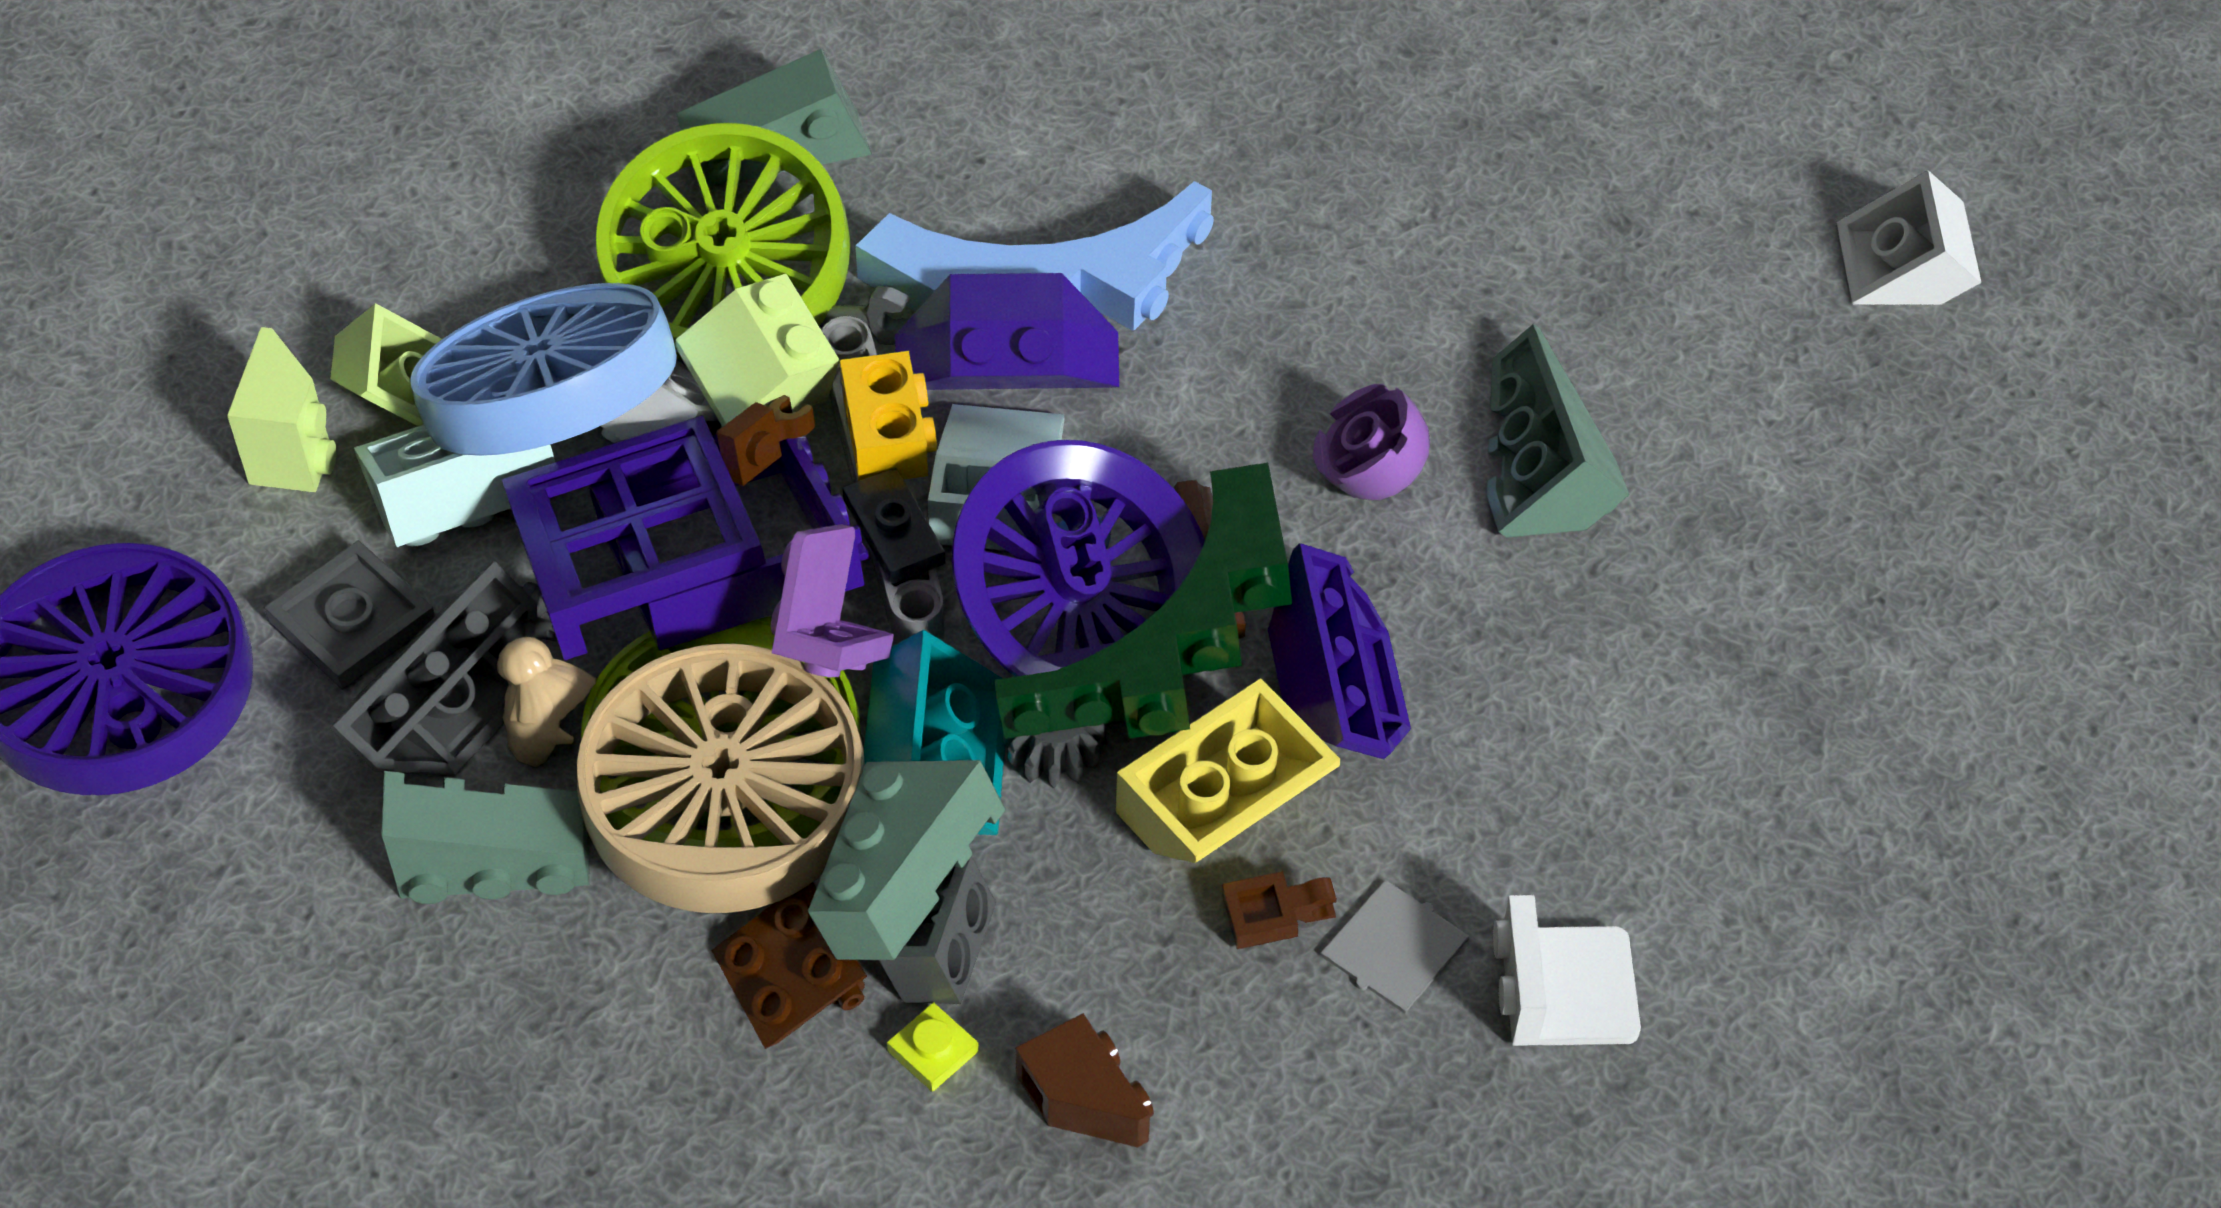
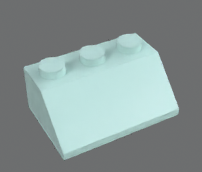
M424 425L354 447L382 522L396 547L405 544L407 546H421L435 540L440 532L460 525L463 527H476L489 522L494 518V514L510 509L502 479L555 463L551 445L499 455L476 456L449 452L434 443Z

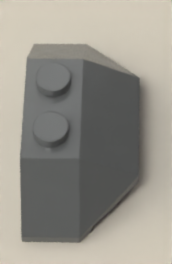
M495 561L492 562L447 604L352 700L330 729L374 772L390 771L432 776L456 775L504 724V698L509 684L498 673V658L505 646L515 639L522 637L535 638L538 603Z

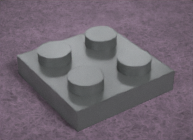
M359 540L264 606L268 621L342 690L414 638L435 617L433 606Z

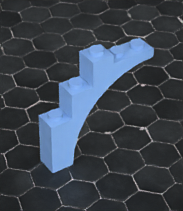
M1194 181L1166 205L1133 223L1093 237L1054 244L1002 245L967 241L926 230L889 213L855 245L857 277L873 288L889 286L907 294L909 300L905 306L916 312L950 274L1063 273L1100 313L1134 331L1146 318L1154 320L1162 313L1169 297V293L1166 290V277L1176 270L1180 263L1182 252L1192 242L1195 244L1202 243L1210 233L1214 221L1211 215L1212 190Z

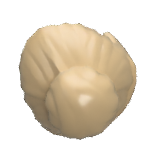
M522 637L508 643L500 653L497 662L498 673L509 684L504 698L503 714L508 748L519 762L537 767L547 761L555 745L572 744L574 742V737L560 728V721L586 698L590 689L596 684V678L580 667L553 659L549 648L536 638Z

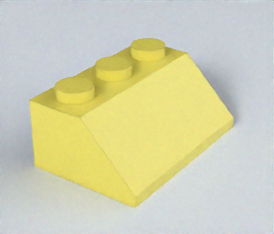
M1260 678L1191 723L1189 730L1179 731L1118 771L1116 813L1154 854L1197 863L1339 767L1341 759Z

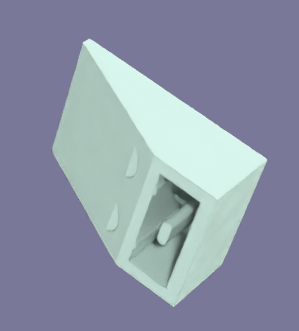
M952 404L936 452L928 496L929 525L940 544L952 545L955 526L961 508L976 483L991 467L1006 456L1022 448L1037 443L1062 440L1064 414ZM1037 494L1024 497L1033 511L1040 506ZM1003 508L996 518L1025 537L1007 510ZM986 539L985 549L1005 550L990 539Z

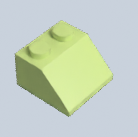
M787 274L735 289L680 335L675 342V348L722 427L755 402L769 407L775 399L786 395L790 397L792 412H795L806 404L813 406L827 401L840 361Z
M261 327L227 415L247 481L250 485L316 492L322 474H331L336 462V444L333 440H329L326 430V407L318 401L313 379L272 328Z

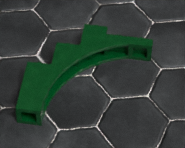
M1268 462L1210 471L1213 505L1211 523L1204 546L1193 568L1180 587L1159 610L1139 627L1097 653L1056 671L994 680L996 699L1005 739L1086 726H1098L1125 720L1129 739L1150 735H1163L1169 732L1190 729L1182 675L1242 666L1235 613L1292 604L1287 556Z

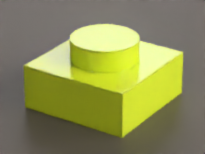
M933 1002L887 1042V1050L933 1092L979 1052V1045L977 1040Z

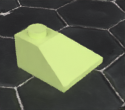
M375 303L335 336L330 379L417 426L424 425L414 401L410 383L411 374L423 355L442 339Z

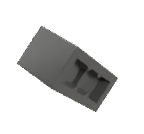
M972 856L962 869L953 866L935 890L939 897L938 902L895 960H879L903 1003H962L996 905V901Z

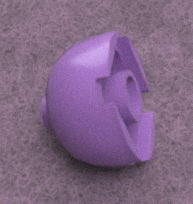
M1372 384L1356 390L1338 403L1330 412V415L1336 421L1331 425L1326 435L1319 429L1314 440L1313 459L1318 471L1333 485L1353 498L1364 500H1382L1398 494L1411 485L1421 473L1430 449L1428 426L1415 403L1402 390L1396 387L1395 390H1389L1384 384Z

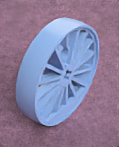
M622 283L587 284L535 295L496 309L465 324L443 338L423 355L412 371L410 383L414 401L423 424L436 445L449 452L463 455H499L557 443L590 431L621 416L639 405L663 385L675 367L677 355L666 315L657 297L652 292L639 286Z

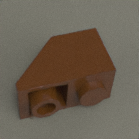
M1084 1013L1016 1047V1076L1048 1126L1134 1147H1139L1149 1142L1150 1117L1154 1115V1110L1147 1092L1138 1081L1135 1080L1129 1083L1119 1068L1121 1063L1120 1057L1112 1039L1104 1030L1096 1033Z

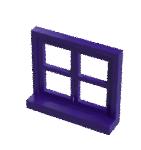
M703 415L502 479L517 529L564 661L588 653L579 627L581 624L766 564L762 545ZM686 454L700 487L637 507L624 474ZM612 478L625 511L561 532L549 498ZM709 508L724 543L660 564L646 528ZM634 533L648 568L582 589L569 553Z

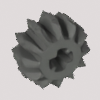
M1104 724L1098 726H1086L1005 739L1003 733V743L1008 748V760L1012 768L1025 766V776H1027L1029 783L1040 777L1042 772L1048 773L1049 782L1055 788L1060 781V773L1066 772L1068 777L1079 784L1081 777L1084 775V767L1097 768V764L1101 760V749L1106 744V727Z

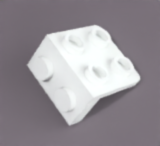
M1509 895L1504 920L1494 921L1493 946L1495 958L1504 959L1505 976H1501L1499 980V1005L1501 1015H1509L1512 1045L1634 1043L1639 1037L1641 1025L1630 940L1626 930L1617 926L1538 927L1535 896Z

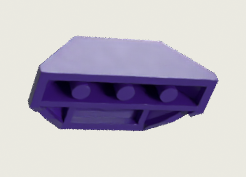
M1063 273L950 274L895 334V353L909 351L913 374L924 373L927 390L1119 388L1118 331Z
M1299 543L1292 550L1288 563L1292 604L1275 607L1268 627L1282 700L1322 741L1337 747L1385 759L1411 730L1389 632L1368 595L1351 578V575L1355 572L1346 557Z

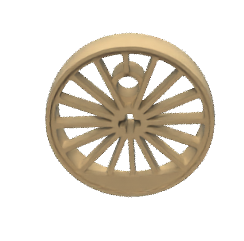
M744 644L703 645L676 651L647 663L624 678L601 701L585 728L579 747L577 760L578 798L584 824L598 854L608 868L633 890L661 904L687 911L702 913L746 911L787 898L802 890L823 874L865 767L864 752L856 722L845 700L823 676L806 672L803 662L772 654L771 649ZM726 690V694L718 695L704 705L700 693ZM742 690L760 694L752 705L748 699L737 695V692ZM689 696L702 732V739L667 704ZM777 698L794 705L758 731L759 726ZM652 713L680 742L639 726L637 723ZM812 717L825 728L778 742ZM736 722L740 724L737 730L733 732L716 730L718 726L724 723ZM623 740L659 756L615 755L612 753L619 742ZM839 747L845 764L791 763L789 761ZM602 776L653 778L599 794ZM783 784L842 786L836 803L829 804ZM662 799L620 830L614 829L605 816L606 814ZM763 799L822 823L807 838H801ZM747 807L784 845L754 847L742 810ZM685 809L664 843L642 840ZM704 812L709 813L705 846L684 845ZM721 816L732 817L742 847H717Z

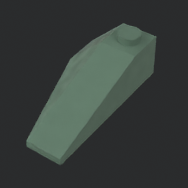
M1532 324L1492 358L1490 410L1504 418L1499 435L1489 439L1488 454L1502 456L1501 480L1496 476L1487 480L1486 496L1498 531L1505 537L1587 530L1604 515L1612 512L1620 502L1629 496L1614 455L1541 329Z

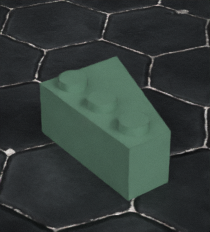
M822 48L676 113L681 131L715 123H739L772 130L804 147L821 164L872 155L858 111ZM730 158L701 163L708 187L727 183ZM748 159L742 160L739 181L759 177L767 163Z
M980 760L866 762L808 909L811 918L837 960H895L938 902L939 897L935 890L953 866L961 869L973 855L969 845L986 822L996 824L1006 809Z
M384 771L382 838L401 899L411 898L418 903L435 904L445 900L447 895L474 893L480 898L493 900L506 897L514 890L538 889L540 892L549 895H561L571 891L574 886L590 885L589 834L582 817L578 791L504 784L503 794L464 790L465 779L445 777L443 788L404 784V773Z

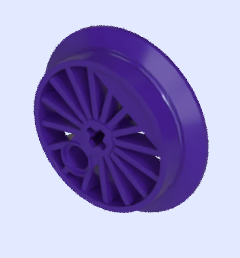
M1083 440L1047 441L1030 445L1006 456L991 467L971 490L961 508L955 526L952 542L953 578L961 608L970 627L985 649L1004 669L1015 677L1056 671L1083 660L1124 637L1118 626L1130 633L1147 620L1126 605L1151 611L1159 610L1180 587L1193 568L1204 546L1205 539L1195 517L1184 500L1165 479L1143 462L1120 450L1099 443ZM1037 494L1040 506L1033 511L1024 497ZM1091 500L1107 508L1100 522ZM1003 508L1007 510L1025 537L996 518ZM1052 514L1060 516L1066 522L1068 531L1061 529L1054 522ZM1118 517H1120L1134 532L1106 550L1104 541ZM986 539H990L1016 558L984 551ZM1139 542H1142L1151 560L1111 566L1110 564L1111 561ZM984 572L1022 581L986 587ZM1157 576L1159 592L1119 582ZM1038 596L1002 622L992 605L993 603ZM1050 604L1049 609L1026 648L1023 647L1009 631ZM1058 621L1055 653L1038 656ZM1075 634H1076L1077 641H1078V644H1079V648H1080V649H1075V650H1074Z

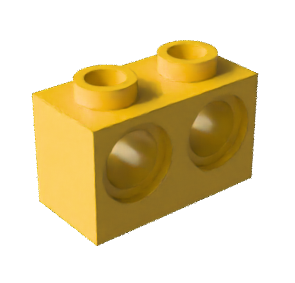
M909 351L840 360L842 396L858 481L895 467L903 480L928 476L927 453L937 451L936 432L933 417L922 418L920 408L928 407L924 373L913 374Z

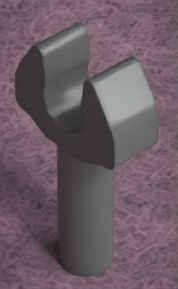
M878 286L866 305L833 306L819 327L823 328L826 323L837 317L852 316L865 322L880 344L894 345L895 334L909 319H893L886 312H902L909 300V296L889 286Z

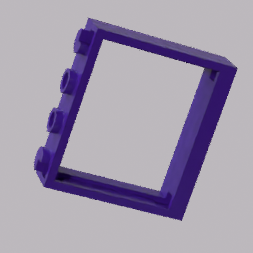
M716 434L713 435V439L720 452L718 437ZM806 436L780 441L782 456L749 481L753 482L782 473L813 529L839 524L850 526L848 512L839 493L831 495L830 482L821 462L813 464L812 451ZM686 454L624 474L637 507L700 487ZM612 478L588 485L597 520L625 511ZM858 525L853 526L855 529V539L845 591L865 585L861 561L868 559L869 555L862 542L861 531ZM634 533L607 541L623 576L648 568ZM783 554L765 559L766 564L639 605L638 608L659 651L772 615L776 605L781 600L785 580L781 567Z

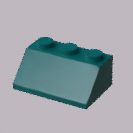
M924 629L892 646L889 658L873 662L864 744V763L980 760L1001 800L1005 744L1003 743V728L996 699L994 680L1003 678ZM999 820L996 824L986 822L977 835H998Z

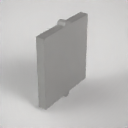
M1385 880L1324 948L1320 956L1355 979L1356 987L1359 990H1366L1368 988L1405 1014L1467 942L1469 935L1433 912V905L1431 903L1425 902L1421 904Z

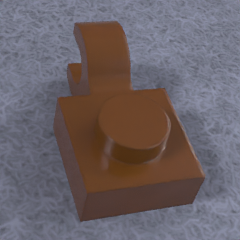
M786 395L775 399L769 407L755 402L719 429L717 437L720 452L732 481L744 486L782 456L780 441L799 438L810 433L815 427L812 406L806 404L799 411L793 413L790 397Z
M1281 871L1222 884V897L1237 950L1298 937L1297 920L1308 923L1336 918L1333 903H1336L1337 898L1330 877L1316 878L1299 885L1287 887L1284 873Z

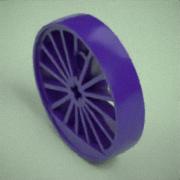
M138 543L105 544L79 549L49 560L15 581L0 595V679L36 678L0 690V714L40 699L43 700L10 726H3L0 723V759L20 776L48 789L78 795H110L130 792L157 784L181 773L205 757L223 740L238 720L248 699L253 678V655L248 630L237 603L224 583L210 569L187 555L159 546ZM126 585H145L122 622ZM111 587L105 632L102 633L87 593ZM166 589L180 592L178 596L149 617ZM78 596L93 636L90 637L60 612L56 606ZM201 604H204L213 612L173 627ZM43 616L71 641L32 630L28 627ZM229 632V644L226 646L181 648L219 633ZM13 644L48 654L5 657ZM224 668L223 674L217 683L207 682L170 671ZM147 684L206 702L194 715L185 717ZM96 703L89 754L87 756L63 755ZM68 708L43 748H37L25 742ZM142 712L138 717L130 721H119L127 713ZM162 717L175 729L153 741L161 730ZM107 737L114 745L132 750L105 755Z

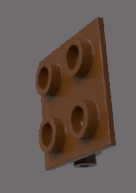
M813 882L795 894L773 903L711 950L765 1049L782 1041L831 1003H839L843 1010H851L859 1006L865 999L862 991L865 987L863 979L867 975L858 960H837L808 912L817 889Z

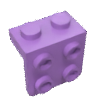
M843 524L799 531L794 535L783 553L781 563L782 572L785 575L783 592L771 619V631L775 635L772 654L804 662V670L806 672L824 677H839L841 670L845 669L864 670L867 663L889 658L894 637L892 633L840 620L855 539L854 527Z

